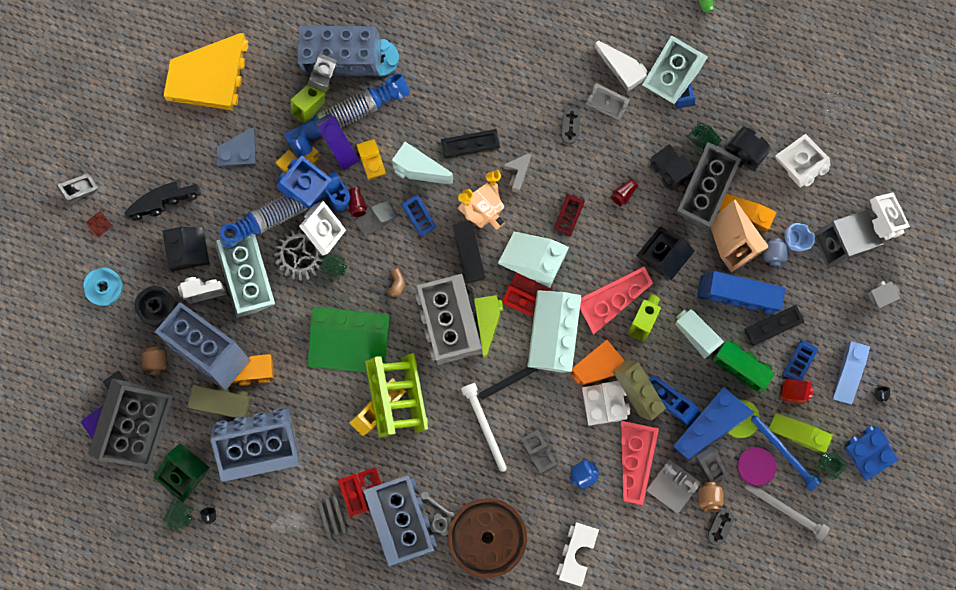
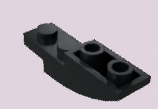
M177 181L165 184L136 200L125 211V216L132 221L141 220L145 215H150L151 217L159 216L161 212L166 211L165 203L167 205H174L179 203L178 200L186 199V201H192L197 199V196L201 195L200 187L195 184L180 188V184Z

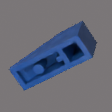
M653 374L649 380L666 407L665 410L689 428L701 412L693 402Z

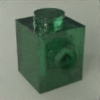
M698 122L688 135L696 148L702 152L707 142L718 146L722 141L711 126Z
M328 252L319 269L321 273L339 280L340 276H343L346 272V260Z
M833 451L822 455L818 460L820 464L817 468L831 480H835L849 464Z
M173 499L163 521L167 522V527L178 531V528L184 529L192 521L193 516H191L194 508Z

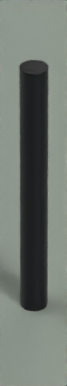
M527 367L485 389L479 395L483 400L539 369Z

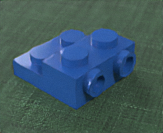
M301 155L298 160L294 158L287 168L290 170L286 174L283 172L278 177L276 188L288 198L292 199L294 197L309 209L332 179Z
M870 426L865 429L862 437L858 439L855 436L846 442L848 446L844 448L865 481L899 460L889 446L890 442L879 426L876 428Z

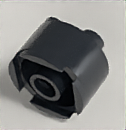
M742 127L724 149L741 159L739 167L744 165L754 172L767 157L771 147L763 137L759 139L755 136L757 132L750 128Z
M160 286L147 287L137 295L135 300L137 315L142 321L152 327H159L177 306L175 298ZM158 303L160 305L159 308L154 310L152 307Z

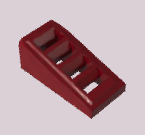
M567 194L553 230L571 236L585 200ZM568 201L579 204V207L576 208L569 205ZM568 208L576 211V214L568 213L565 209ZM565 215L572 218L573 222L562 219V216ZM560 222L571 226L570 229L559 226Z

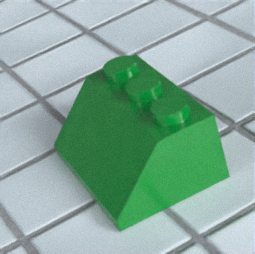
M726 340L712 359V362L758 394L763 392L775 374L771 371L772 367L764 362L761 364L755 360L756 356L748 351L745 353L739 349L740 345L735 341L731 340L729 342Z

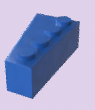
M713 271L701 275L697 298L723 302L731 306H744L749 310L761 309L763 313L775 314V312L782 310L786 288Z

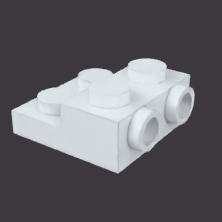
M806 134L775 155L776 160L788 171V176L800 188L804 185H811L817 175H825L830 169V158Z
M894 193L877 196L870 200L872 210L878 217L872 220L874 230L880 238L884 237L885 240L893 237L896 238L904 234V230L910 227Z
M324 201L314 204L304 216L306 219L299 226L322 256L328 254L346 231Z
M191 277L185 279V282L180 283L178 286L180 297H183V300H186L189 304L227 295L225 286L220 281L217 282V280H209L204 284L200 279Z
M619 381L582 387L588 426L627 420V415H630V407L628 403L625 404L624 396L627 395Z

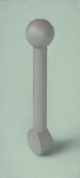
M427 492L421 493L423 500H428L445 513L447 517L454 518L455 514L453 512L447 511L431 499Z

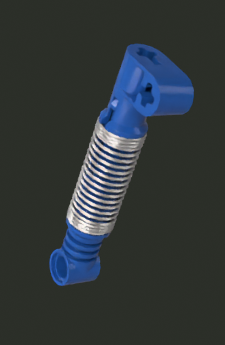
M392 75L385 81L386 85L381 84V87L377 86V89L368 88L362 91L363 97L359 92V96L357 94L356 97L353 95V99L350 97V100L347 99V102L344 100V103L341 102V105L338 103V106L335 105V108L332 106V109L329 108V111L326 109V113L324 111L323 114L320 112L314 115L312 120L284 133L295 157L306 156L312 151L310 142L323 136L315 122L327 114L332 113L342 129V126L345 127V124L348 126V123L351 124V121L354 123V120L357 121V118L360 120V117L363 118V115L366 117V114L369 115V112L372 113L379 110L381 105H383L382 102L387 103V100L391 101V98L398 100L407 96L410 90L403 75Z
M333 172L327 175L332 180L309 209L314 203L324 198L335 212H343L347 209L350 200L349 192L337 173ZM283 194V197H277V200H271V203H265V206L262 205L259 209L256 208V210L250 211L244 219H240V222L236 221L235 223H228L222 226L220 230V243L226 248L235 247L243 238L245 239L247 236H251V234L259 235L267 231V229L273 228L276 224L279 225L282 221L285 222L288 218L290 219L294 215L296 216L300 212L306 211L307 208L294 197L290 199ZM232 233L235 237L229 239L225 237V234Z

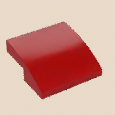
M516 272L502 303L534 318L537 291H550L552 285L549 288Z
M376 467L338 480L350 517L370 511L361 484L364 483L366 487L364 479L368 474L372 482L369 488L382 484Z

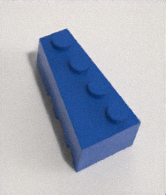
M723 387L675 443L673 449L687 461H690L714 442L753 416L754 411Z

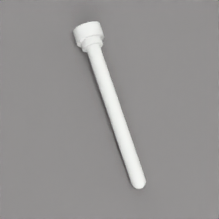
M475 383L461 388L462 393L467 399L469 398L499 470L505 472L507 467L476 396L477 386Z

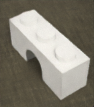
M577 522L575 526L570 527L568 537L571 539L569 545L565 544L562 556H565L563 564L559 563L556 575H559L558 580L582 587L587 567L581 566L576 562L575 553L580 547L593 549L599 529Z

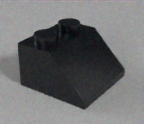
M177 227L162 230L168 267L171 271L210 264L203 227Z
M659 227L636 256L661 276L672 280L695 251L683 237Z

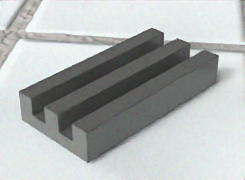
M337 496L317 501L328 539L346 534L347 530ZM330 501H334L342 531L338 532ZM324 503H326L331 523L334 529V533L332 534L323 508Z

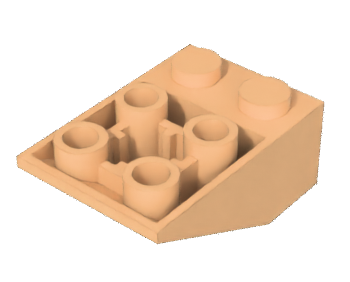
M736 200L716 215L711 231L720 257L731 273L743 267L768 248V245Z

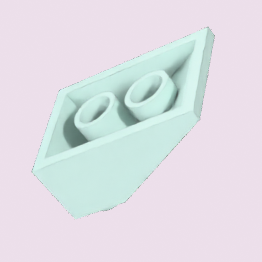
M671 36L642 85L675 104L699 73L708 56Z
M404 142L392 159L394 172L401 178L407 177L413 180L450 185L453 183L452 172L407 142Z
M513 232L498 264L550 288L569 247L552 239Z

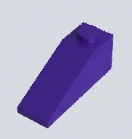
M332 113L315 122L343 170L360 161Z

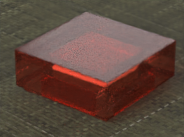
M101 211L86 222L98 238L113 227Z

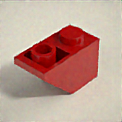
M785 379L782 381L779 400L799 405L808 402V399H812L814 388L811 387L812 382Z

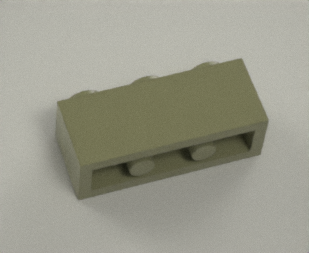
M626 359L613 370L614 375L640 418L653 420L666 409L638 361Z
M199 383L198 386H192L187 408L234 419L241 416L248 418L252 398L248 397L246 392L236 391V394L229 393V389L224 390L222 387H218L215 390L210 389L208 384Z

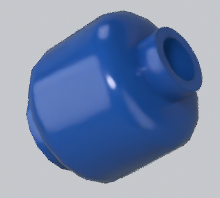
M583 460L571 468L572 476L569 478L575 487L579 486L582 489H586L598 481L600 473L593 461Z

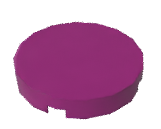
M752 447L741 454L738 460L737 471L745 483L763 486L774 478L777 466L774 456L768 450L761 447Z

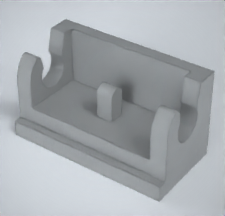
M596 83L586 104L620 121L630 100Z

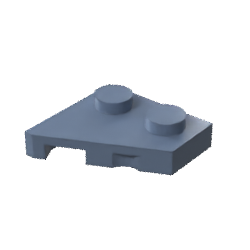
M254 128L246 130L217 147L218 167L256 165Z

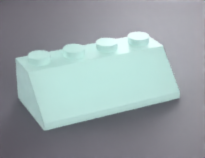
M251 234V236H247L245 239L243 238L242 241L232 248H226L220 243V240H216L217 253L236 318L259 312L274 305V298L255 234Z
M537 291L527 367L561 373L572 372L581 295L566 292Z

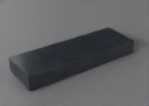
M497 129L441 139L444 158L500 148Z
M794 305L744 330L751 345L755 346L805 321L797 305Z

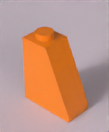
M606 340L572 368L570 376L577 384L581 383L582 385L614 378L616 376L613 370L625 360L610 342Z

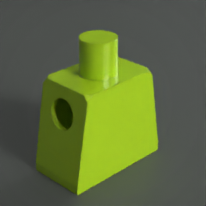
M306 85L291 99L290 114L302 124L308 122L325 103L326 92Z
M651 294L648 300H643L627 335L643 343L646 341L661 310V307L658 306L660 302L658 296Z

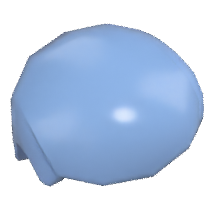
M794 223L785 230L784 239L789 249L802 252L814 245L815 234L809 231L808 225Z

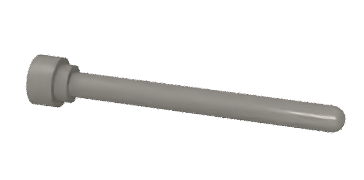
M745 483V489L811 529L815 537L823 541L830 530L828 526L814 523L757 486Z

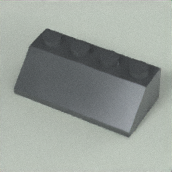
M707 142L676 211L687 222L703 230L711 228L741 159Z

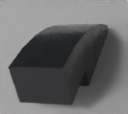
M465 221L453 224L452 227L467 283L486 279L472 222Z

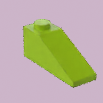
M497 295L474 299L483 358L488 357L500 319V311H503L502 300H498Z
M775 413L769 427L774 434L819 454L826 453L833 436L819 428Z

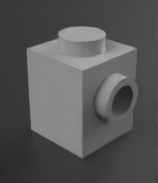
M885 281L874 285L875 289L867 293L875 310L881 309L900 299V291L896 285H893L892 281L887 284Z

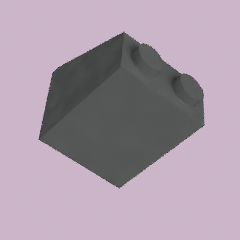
M868 209L835 220L814 233L816 243L828 268L870 252L884 244L874 230L873 218Z

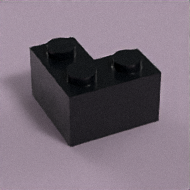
M670 144L650 159L651 169L661 175L663 185L667 189L670 187L672 191L689 180L694 172V168L685 156L679 157Z

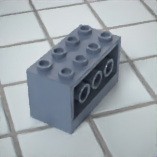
M300 26L298 64L305 75L312 74L318 54L320 53L337 60L332 76H380L381 37L375 26Z
M181 302L155 331L172 351L224 390L230 386L251 361L233 340Z
M278 408L272 413L265 414V412H260L248 418L241 416L230 422L225 420L216 422L212 426L210 439L221 482L299 466V447L289 409Z
M407 475L363 490L389 567L435 552L434 547L437 546L434 535H429L428 528H431L427 515L423 517L421 510L425 508L421 497L417 498L415 491H418V487L414 478L410 479V476ZM396 496L399 499L402 498L399 506L392 504ZM401 515L408 517L405 525L398 523ZM409 533L411 536H415L411 544L404 540Z

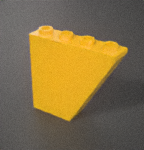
M239 33L171 59L164 90L165 99L167 101L233 111L234 105L237 106L239 95L236 94L237 87H241L242 76H239L240 70L244 69L245 66L243 54L248 49V40H246L245 35Z

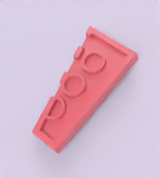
M645 267L581 298L580 311L593 335L653 285Z
M621 421L623 501L643 505L659 428Z

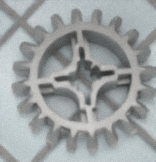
M302 229L298 230L297 235L294 230H291V237L287 233L284 234L287 240L279 239L282 246L277 245L275 248L281 252L274 254L275 257L280 258L275 261L277 265H281L279 270L284 271L286 269L284 273L286 277L292 273L291 279L293 280L297 275L300 281L303 280V275L310 279L308 274L310 272L316 276L317 273L314 269L322 270L319 263L325 264L326 261L321 257H325L327 254L322 256L307 235H303ZM302 240L299 246L288 248L293 242ZM308 242L315 247L316 256L307 252ZM303 250V253L306 256H301V258L298 259V256L296 255L297 252L300 253V251ZM285 253L294 257L293 268L286 263ZM306 261H313V263L310 266L304 269H299L302 263Z

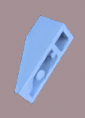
M852 341L847 344L833 400L852 405L866 365L870 346Z

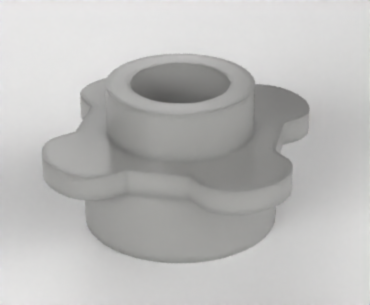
M441 514L434 515V521L430 528L431 531L439 532L442 536L448 535L452 519L450 517H442Z

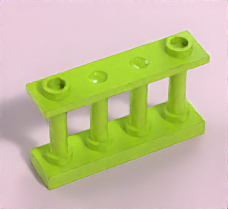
M414 353L402 357V362L383 364L382 357H374L365 361L379 438L395 434V429L414 427L415 433L428 430V419L425 414L417 361ZM404 370L405 381L387 383L384 371ZM407 388L409 400L389 401L388 390ZM411 408L412 419L393 421L391 410Z

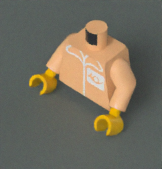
M498 170L486 174V180L490 184L486 183L473 193L470 189L463 190L458 196L459 201L462 202L458 210L465 215L467 220L475 223L480 228L490 223L498 230L505 223L499 216V213L504 209V205L500 200L498 184L496 183L501 178Z

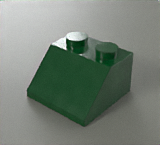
M179 443L165 456L154 479L184 502L205 477L210 467Z

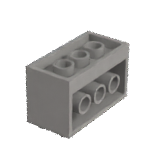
M459 274L417 285L418 291H415L418 306L422 305L423 308L419 310L423 324L427 323L428 328H425L424 331L428 343L432 342L433 347H429L432 360H436L439 365L482 354V347L463 275ZM440 299L445 301L443 305L437 304ZM444 318L451 319L447 324L441 322ZM449 336L456 337L453 342L446 341Z

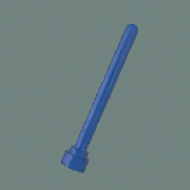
M752 416L751 421L805 479V486L810 491L814 490L822 480L817 475L810 474L758 416Z

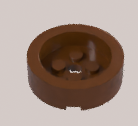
M483 498L466 504L457 512L449 527L448 544L454 560L463 570L477 577L494 578L504 575L519 563L526 549L527 532L521 516L513 507L498 499ZM486 532L493 535V541L489 544H485L482 541V535Z

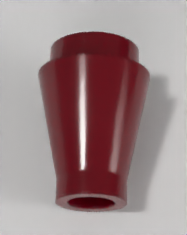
M630 179L613 191L611 199L618 206L626 205L634 191L638 188V184L633 179Z
M354 187L349 189L348 212L351 213L352 217L365 215L367 206L360 188Z

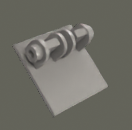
M669 459L646 491L679 514L701 482Z

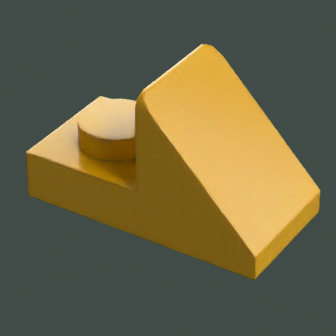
M375 139L357 144L368 180L385 175L386 171Z

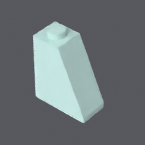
M692 309L688 312L684 310L676 317L678 320L675 325L704 359L724 343Z

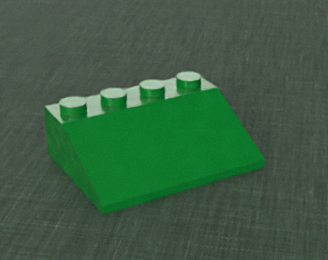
M313 306L308 367L367 373L365 361L374 357H382V363L385 364L391 322L390 315Z

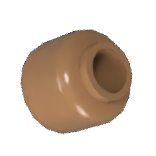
M161 347L145 348V351L141 353L142 370L149 372V375L161 374V370L167 368L166 352L161 350Z
M715 482L704 483V486L698 490L699 506L705 512L719 511L720 507L724 505L723 489L717 486Z

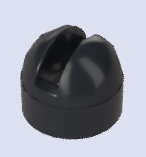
M886 386L876 387V399L880 402H883V400L888 401L891 395L890 388Z
M207 507L200 511L201 519L205 524H211L216 520L215 508Z

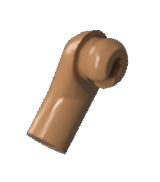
M399 268L390 272L394 280L392 287L388 289L391 297L399 296L405 287V281Z

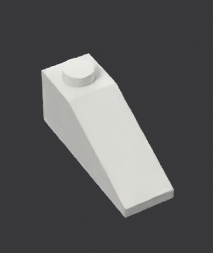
M600 41L595 43L596 51L627 92L645 81L647 70L642 63L639 64L637 60Z

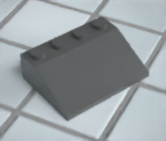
M112 379L88 453L97 460L150 469L173 395L131 382Z

